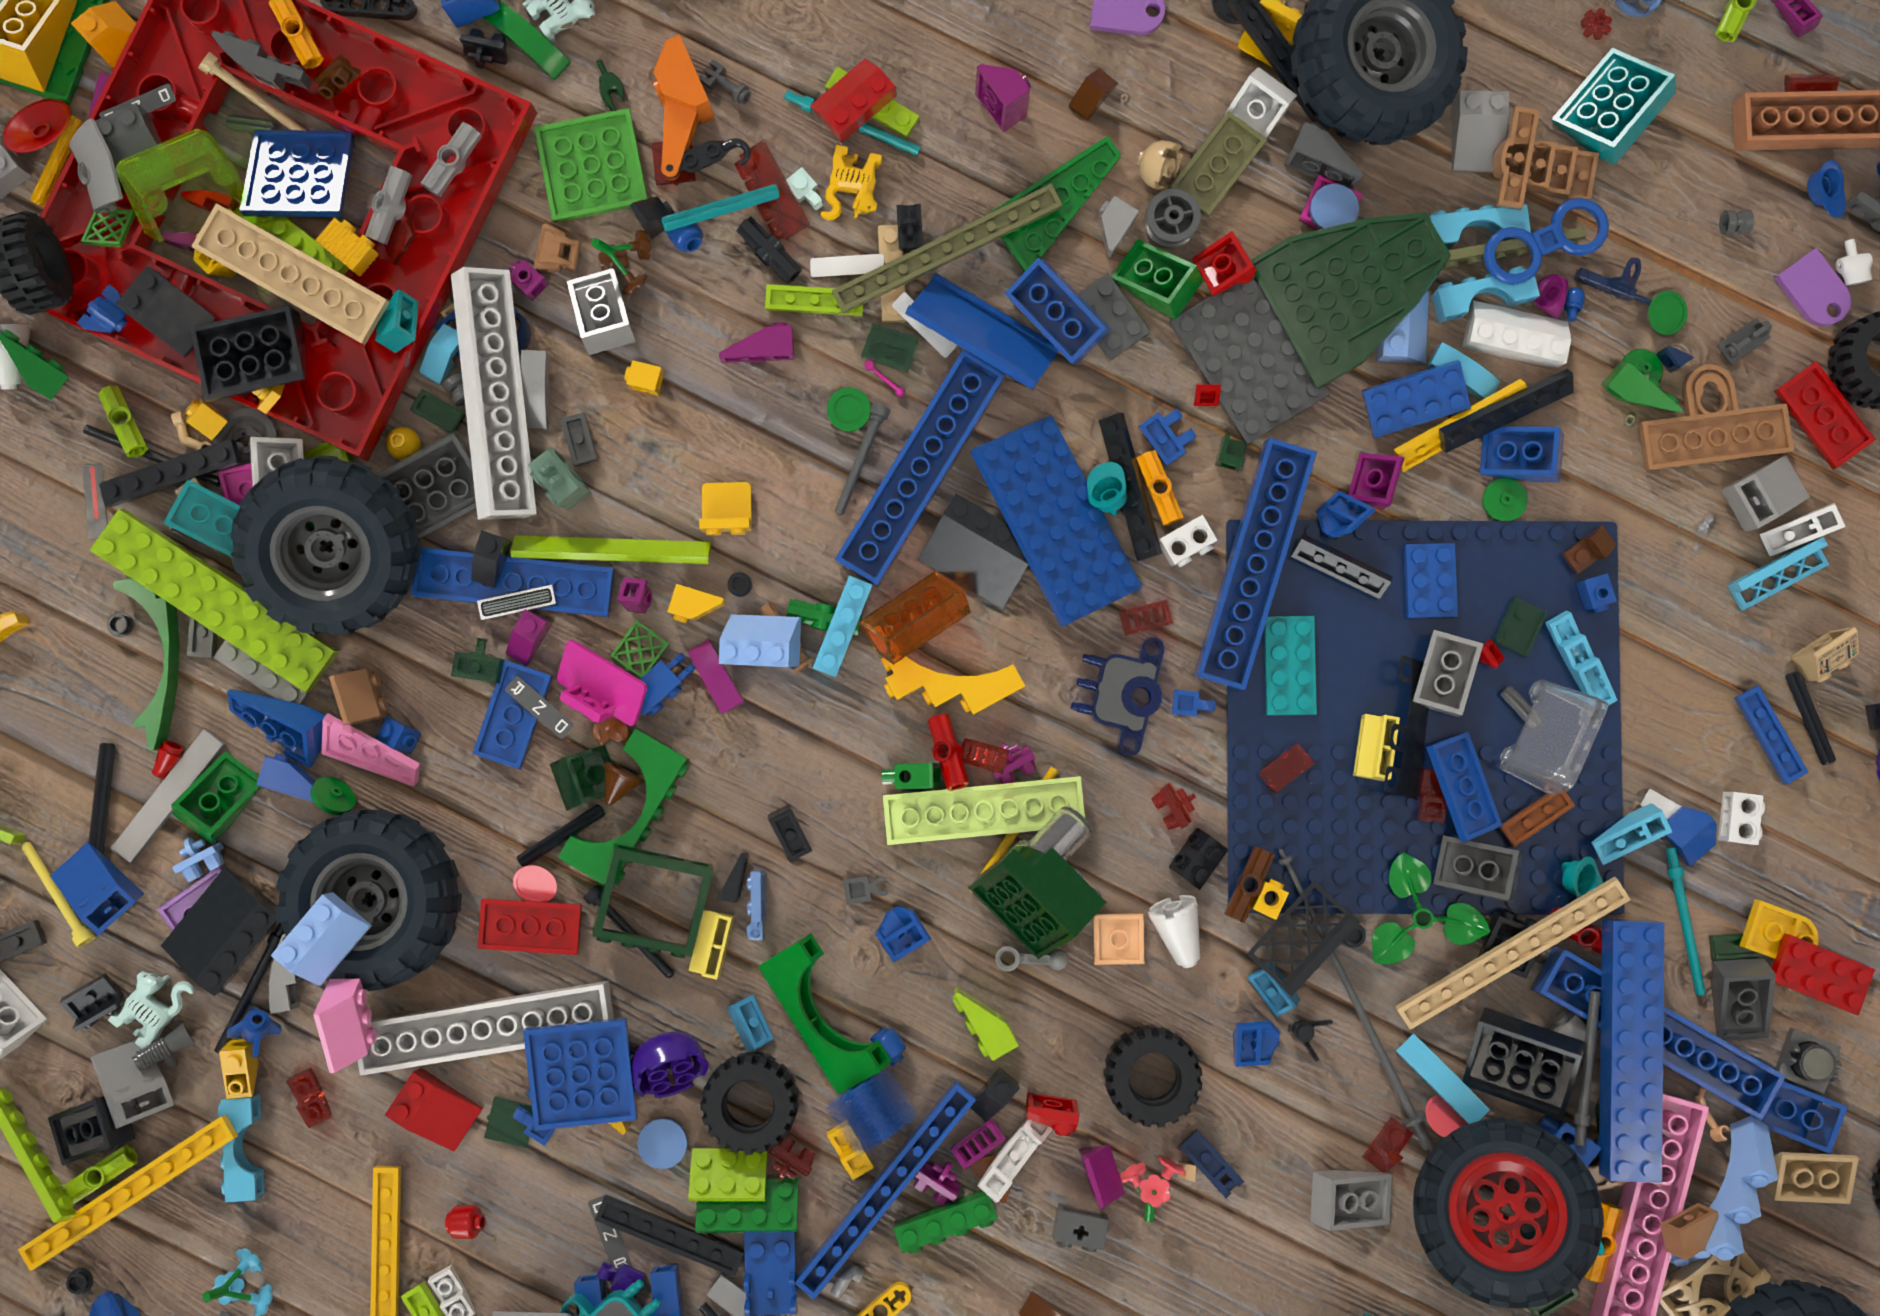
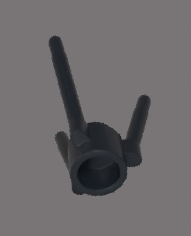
M1301 1020L1295 1022L1294 1025H1288V1031L1292 1032L1293 1036L1303 1043L1311 1057L1317 1062L1319 1058L1309 1042L1314 1037V1027L1331 1025L1333 1021L1310 1020L1306 1022Z

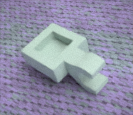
M802 167L783 182L784 186L799 203L806 199L815 211L823 206L822 199L815 192L818 189V185Z

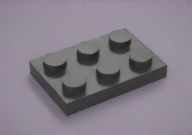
M1109 273L1078 293L1112 328L1098 343V346L1109 361L1150 334L1148 327Z

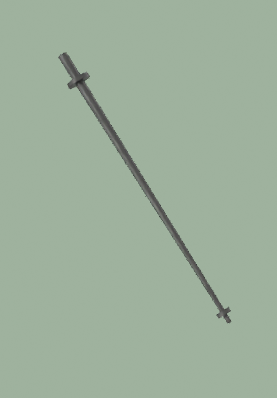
M1279 849L1281 859L1278 860L1280 866L1285 864L1299 895H1301L1304 890L1289 863L1293 860L1292 855L1286 856L1283 849ZM1313 908L1308 909L1313 924L1320 923ZM1315 926L1321 940L1325 938L1324 929L1322 926ZM1333 951L1330 955L1331 961L1407 1115L1401 1122L1404 1127H1413L1424 1151L1433 1148V1145L1422 1125V1121L1426 1119V1114L1423 1110L1415 1111L1335 951Z

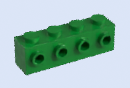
M980 1190L955 1199L954 1202H947L944 1206L938 1205L894 1221V1232L901 1252L908 1251L909 1254L922 1250V1246L926 1244L938 1245L947 1240L946 1237L954 1234L957 1237L968 1234L971 1228L977 1226L985 1228L994 1224V1220L998 1219L997 1211L993 1200Z

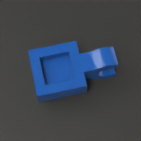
M1174 689L1171 714L1197 717V710L1214 712L1216 701L1199 700V692Z

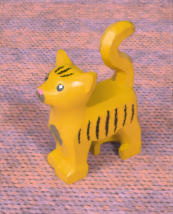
M836 145L833 156V170L829 186L825 192V199L832 206V210L821 212L820 214L823 219L835 220L840 216L842 208L841 202L835 196L836 192L857 194L853 201V216L855 219H857L859 214H868L870 211L877 210L878 203L874 200L873 192L876 187L875 170L880 168L883 160L882 155L870 153L865 166L858 168L853 166L857 163L858 154L847 155L848 147Z

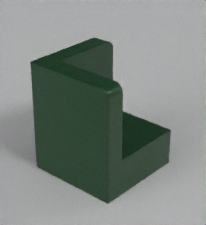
M1226 433L1222 437L1215 465L1238 472L1242 468L1245 459L1242 457L1246 443L1231 439V434Z

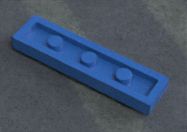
M1754 686L1734 697L1781 782L1789 784L1809 773L1760 686Z

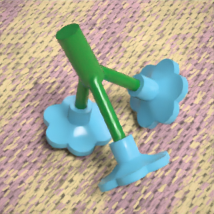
M247 1248L238 1249L236 1255L240 1264L236 1267V1272L230 1271L226 1275L217 1276L212 1290L203 1293L204 1302H210L218 1299L222 1305H226L231 1301H238L239 1299L247 1300L248 1303L254 1304L255 1316L265 1315L273 1297L271 1292L272 1286L270 1284L261 1286L258 1294H242L241 1290L245 1287V1281L238 1278L240 1274L243 1275L248 1269L254 1273L256 1271L261 1272L263 1266L259 1257L252 1254Z

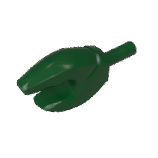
M599 59L596 63L602 74L599 77L600 96L611 111H616L610 94L618 92L621 100L624 102L625 88L622 81L613 72H607L602 59Z

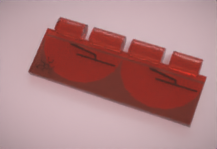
M762 140L750 148L751 155L746 164L742 166L738 164L744 157V153L739 155L741 159L734 166L742 180L751 177L744 183L748 191L773 184L777 185L780 197L756 206L765 222L774 218L767 225L772 235L778 240L783 237L787 240L809 226L810 223L766 142Z

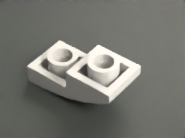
M452 1265L429 1277L428 1283L441 1301L440 1308L445 1316L475 1315L476 1311L472 1301Z

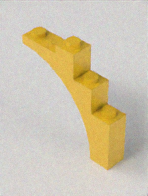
M879 625L870 630L872 636L869 637V640L875 651L879 648L882 651L884 657L880 660L886 671L892 670L894 673L885 678L887 684L883 686L889 697L895 696L897 701L924 687L925 691L922 692V695L928 706L933 704L936 708L961 694L963 698L959 701L966 713L971 711L972 715H975L1025 687L1014 664L999 671L979 676H953L938 673L918 665L903 655L888 640Z

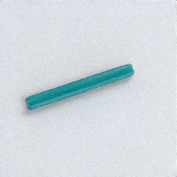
M773 184L661 218L662 225L665 231H671L772 201L780 197L777 185Z

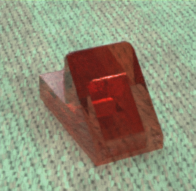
M1390 1117L1362 1157L1384 1173L1404 1158L1399 1153L1414 1133L1393 1117Z

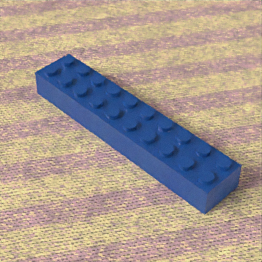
M964 349L962 350L835 558L837 564L877 588L880 586L1005 380L1004 373Z
M1270 437L1264 441L1195 668L1194 677L1239 691L1246 690L1316 458V451Z
M1602 919L1599 1147L1602 1149L1599 1151V1175L1609 1181L1662 1183L1664 923L1653 920Z
M1554 946L1530 990L1563 1009L1576 1014L1587 1022L1590 991L1601 992V970L1571 952ZM1600 996V1006H1599V1016H1598V1026H1597V1028L1600 1029V1030H1601V996ZM1664 1006L1663 1066L1742 1112L1763 1120L1786 1076Z

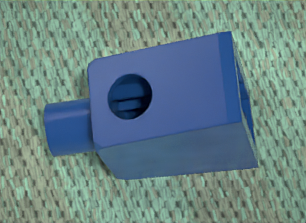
M1545 1114L1537 1124V1126L1542 1127L1559 1139L1566 1133L1564 1142L1576 1152L1586 1167L1590 1165L1602 1149L1587 1137L1585 1146L1574 1145L1576 1129L1564 1120L1558 1119L1555 1121Z

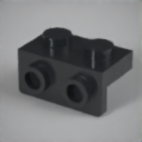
M1196 828L1179 853L1174 857L1169 868L1200 890L1226 855L1228 849L1211 835Z
M104 973L62 997L59 1003L75 1020L72 1028L77 1032L84 1027L86 1029L92 1027L99 1018L105 1015L110 1016L117 1012L121 1007L120 1004L124 994L111 978Z

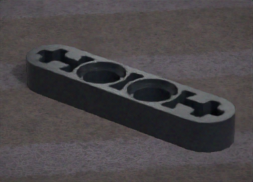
M320 0L323 8L340 16L407 21L413 19L417 13V7L413 0H383L387 2V6L382 11L375 10V4L381 0H363V4L359 9L351 8L353 0H337L338 2H334L333 6H330L328 3L332 2V0ZM405 3H407L409 8H405V12H402L399 7H404Z

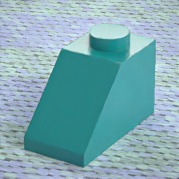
M400 289L395 291L389 301V305L380 318L375 341L395 353L415 341L419 304L417 300Z

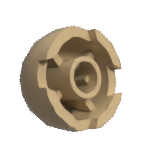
M1160 140L1152 143L1145 151L1140 153L1138 158L1139 172L1146 185L1159 191L1170 189L1168 183L1172 177H1178L1182 165L1183 154L1179 153L1181 145Z

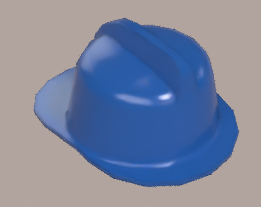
M1827 160L1823 163L1820 170L1810 175L1807 191L1809 198L1814 204L1824 206L1830 216L1840 218L1846 210L1844 175L1838 162Z

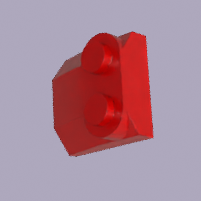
M1233 231L1191 258L1193 263L1197 265L1212 296L1227 290L1237 283L1246 284L1250 282L1257 271Z
M1027 1092L1026 1118L1051 1127L1055 1130V1134L1060 1136H1070V1133L1076 1131L1080 1115L1077 1100Z

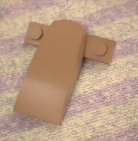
M1515 106L1512 112L1508 138L1498 146L1493 156L1492 169L1494 177L1500 180L1496 206L1521 210L1526 190L1566 200L1575 198L1591 200L1599 153L1578 150V147L1557 145V142L1535 141L1540 110Z

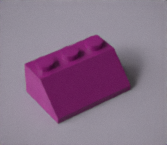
M980 64L977 66L975 95L1004 133L1027 116L1031 90L1030 82L1026 76H1020L1016 69Z

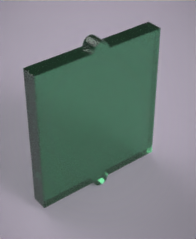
M495 1096L491 1112L487 1116L488 1124L484 1138L527 1148L530 1137L523 1133L526 1125L515 1120L513 1113L518 1106H521L533 1115L532 1105Z

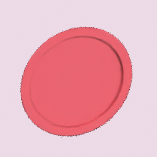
M530 865L522 867L513 877L514 890L525 901L548 902L556 894L557 883L554 876L540 866Z
M1439 1095L1429 1099L1425 1110L1426 1118L1430 1127L1438 1135L1446 1137L1454 1130L1467 1124Z

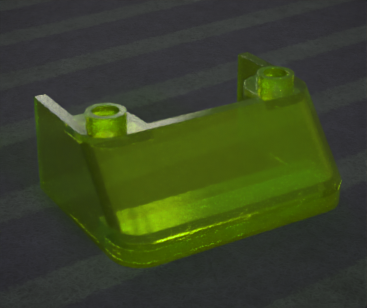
M194 129L122 159L116 167L117 176L144 232L159 243L164 241L154 217L161 215L167 209L168 201L164 190L209 172L214 182L227 186L230 195L242 201L244 186L235 166L213 136L202 129Z

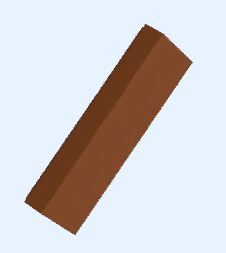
M1558 785L1503 822V826L1498 828L1511 847L1515 848L1575 807V804L1562 785Z

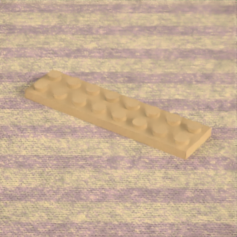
M217 203L191 246L363 345L367 343L390 303L385 298Z

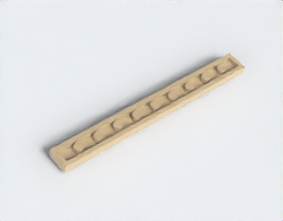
M1613 877L1395 1007L1411 1030L1631 899L1618 879Z

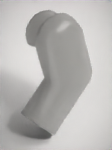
M858 1265L850 1266L838 1277L831 1289V1294L835 1298H841L852 1279L857 1283L861 1282L865 1274L864 1270L858 1268Z

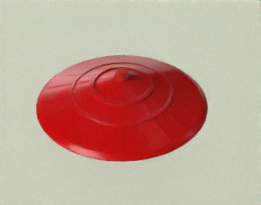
M52 99L39 100L29 104L17 112L6 125L3 132L4 145L9 150L17 153L32 152L46 147L55 141L66 129L71 116L69 106L62 100Z

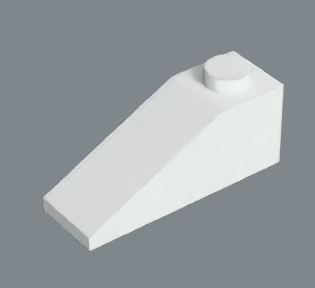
M1834 502L1759 535L1771 557L1846 526Z

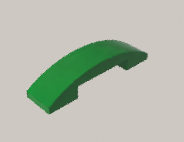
M499 0L500 10L491 15L484 16L483 19L500 34H504L555 81L571 62L528 21Z

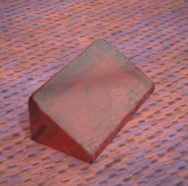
M1832 74L1785 75V92L1837 91L1840 77Z
M1296 743L1258 774L1273 793H1278L1315 764V762Z

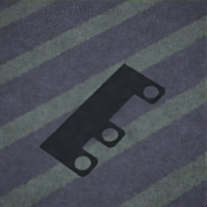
M1403 655L1400 659L1398 677L1400 681L1412 685L1407 724L1402 726L1394 723L1391 727L1389 742L1391 749L1403 752L1401 769L1392 766L1387 767L1384 790L1388 793L1417 800L1429 708L1412 702L1424 662ZM1406 661L1411 666V673L1407 678L1402 674V666ZM1397 729L1402 733V741L1398 746L1393 741V734ZM1391 772H1394L1397 777L1394 788H1390L1387 781L1388 775Z

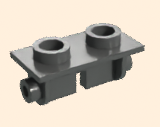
M1755 318L1718 344L1717 347L1728 362L1733 365L1771 338L1769 333L1772 325L1768 321L1760 322Z

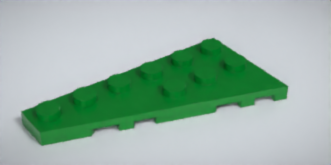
M1109 136L1101 139L990 212L992 213L1052 183L1062 203V208L1001 237L1023 272L1038 258H1042L1120 160L1121 154Z

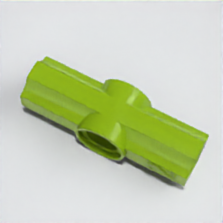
M1729 0L1725 5V12L1714 33L1717 39L1723 42H1734L1757 0Z
M109 385L101 388V391L97 394L128 458H137L144 455L148 447L119 386ZM127 419L124 423L119 424L120 421Z
M124 1145L97 1164L87 1168L82 1174L61 1188L65 1195L71 1199L73 1205H75L138 1163V1155L134 1148ZM97 1171L101 1173L102 1179L98 1177Z

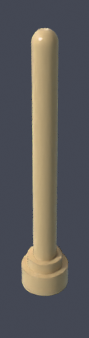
M209 52L198 68L205 74L210 73L212 76L215 74L288 129L307 131L220 66L221 63L217 61L218 58Z

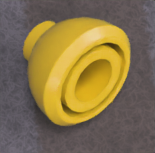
M397 427L386 438L387 451L397 460H402L420 450V437L411 428Z

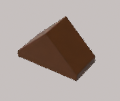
M1097 69L1085 78L1069 103V107L1088 121L1116 88L1118 82L1102 69Z

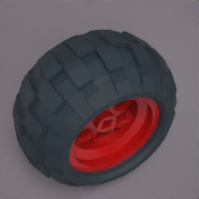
M1505 1118L1485 1119L1466 1124L1442 1139L1426 1157L1416 1179L1413 1194V1217L1417 1235L1427 1257L1436 1270L1452 1286L1467 1296L1502 1308L1541 1306L1558 1299L1575 1288L1591 1266H1593L1598 1255L1604 1228V1216L1597 1190L1598 1187L1592 1174L1567 1143L1535 1124ZM1509 1178L1517 1180L1520 1185L1519 1191L1515 1194L1508 1193L1504 1188V1182ZM1488 1185L1492 1187L1494 1197L1491 1200H1483L1479 1196L1478 1191L1481 1186ZM1528 1198H1535L1539 1201L1540 1210L1537 1213H1530L1526 1210L1525 1201ZM1506 1204L1511 1205V1210L1515 1211V1215L1509 1216L1508 1220L1503 1219V1214L1499 1212V1208H1504ZM1477 1211H1484L1489 1216V1223L1486 1226L1480 1227L1475 1224L1473 1216ZM1526 1223L1532 1225L1535 1229V1236L1529 1240L1524 1239L1520 1235V1227ZM1503 1230L1508 1233L1510 1241L1506 1246H1499L1495 1243L1494 1234L1497 1231Z

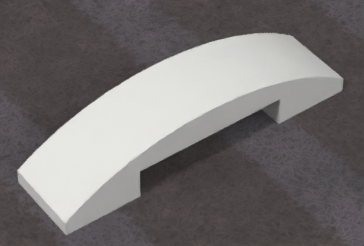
M1027 1118L993 1160L977 1186L995 1203H998L1037 1146L1044 1142L1053 1129Z

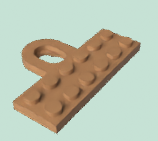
M1712 364L1694 369L1685 378L1682 393L1686 416L1638 423L1645 471L1794 452L1787 403L1738 409L1735 384L1732 376L1724 368ZM1707 382L1714 383L1720 395V407L1715 413L1706 411L1701 405V396L1704 392L1703 387Z

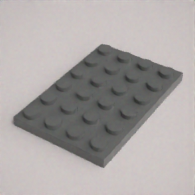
M1255 276L1246 284L1237 283L1215 296H1210L1179 315L1176 320L1172 319L1169 322L1208 385H1221L1219 404L1243 442L1246 443V446L1330 395L1326 386L1318 389Z

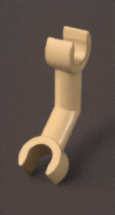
M180 411L171 414L172 422L177 428L181 444L194 450L213 445V443L200 442L189 437L185 413L182 414Z

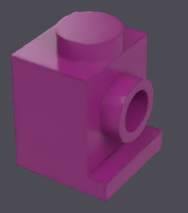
M525 260L521 263L516 261L509 268L511 282L531 301L549 285L546 279ZM528 273V277L522 280L521 278Z
M623 577L617 600L628 612L646 614L652 602V590L647 586V580Z

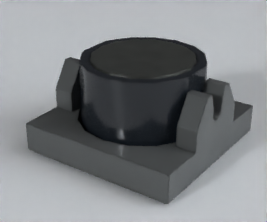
M1790 1027L1775 1070L1785 1075V1079L1825 1093L1828 1082H1833L1839 1077L1835 1074V1071L1842 1068L1840 1061L1837 1060L1841 1046Z

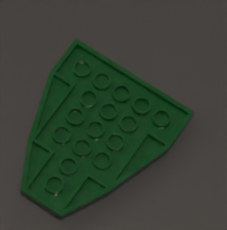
M1426 212L1366 218L1291 236L1251 261L1257 270L1255 277L1315 384L1320 389L1362 365L1417 306L1450 259L1451 254Z

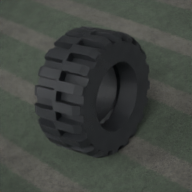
M22 211L0 217V294L4 299H7L8 304L12 308H16V311L27 315L67 305L74 291V285L72 284L73 275L70 272L71 267L65 256V250L59 243V238L53 233L51 226L45 223V219L30 211Z
M1877 311L1843 328L1842 332L1837 334L1833 340L1835 345L1830 347L1828 353L1829 356H1832V359L1827 361L1828 369H1832V374L1829 375L1831 381H1835L1838 385V390L1846 394L1845 399L1851 403L1857 401V406L1863 408L1870 406L1871 409H1880V377L1872 371L1867 360V348L1870 341H1880V311Z
M1147 1025V1028L1141 1029V1027H1137L1129 1034L1127 1032L1120 1036L1122 1039L1118 1043L1114 1042L1111 1046L1112 1051L1110 1055L1107 1054L1106 1068L1103 1070L1105 1087L1113 1104L1130 1121L1134 1123L1140 1122L1146 1127H1151V1124L1165 1127L1167 1122L1171 1121L1174 1124L1180 1121L1178 1117L1182 1114L1186 1116L1191 1111L1189 1107L1192 1103L1196 1105L1199 1099L1197 1093L1202 1090L1203 1083L1200 1081V1076L1203 1074L1196 1053L1181 1036L1164 1027L1156 1028L1153 1025ZM1148 1053L1165 1055L1172 1061L1176 1071V1078L1172 1088L1163 1096L1154 1099L1139 1096L1132 1089L1129 1080V1072L1134 1062Z
M746 1052L741 1053L737 1057L732 1056L715 1069L703 1089V1099L700 1102V1110L703 1111V1124L708 1125V1133L711 1138L715 1136L719 1140L717 1144L723 1148L725 1145L731 1147V1152L745 1151V1155H753L754 1151H759V1153L766 1152L769 1147H775L781 1142L783 1137L787 1136L795 1121L799 1107V1092L794 1084L795 1079L793 1075L788 1074V1068L783 1063L781 1065L775 1061L776 1058L769 1056V1058L762 1056L763 1053L758 1052L754 1054ZM743 1080H754L762 1083L769 1089L773 1096L774 1107L772 1114L765 1122L759 1125H745L738 1122L730 1114L727 1107V1096L730 1089L736 1083Z

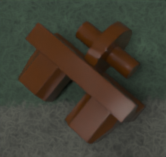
M340 54L316 75L314 81L319 84L317 91L330 100L360 75L361 70L351 66L350 61Z

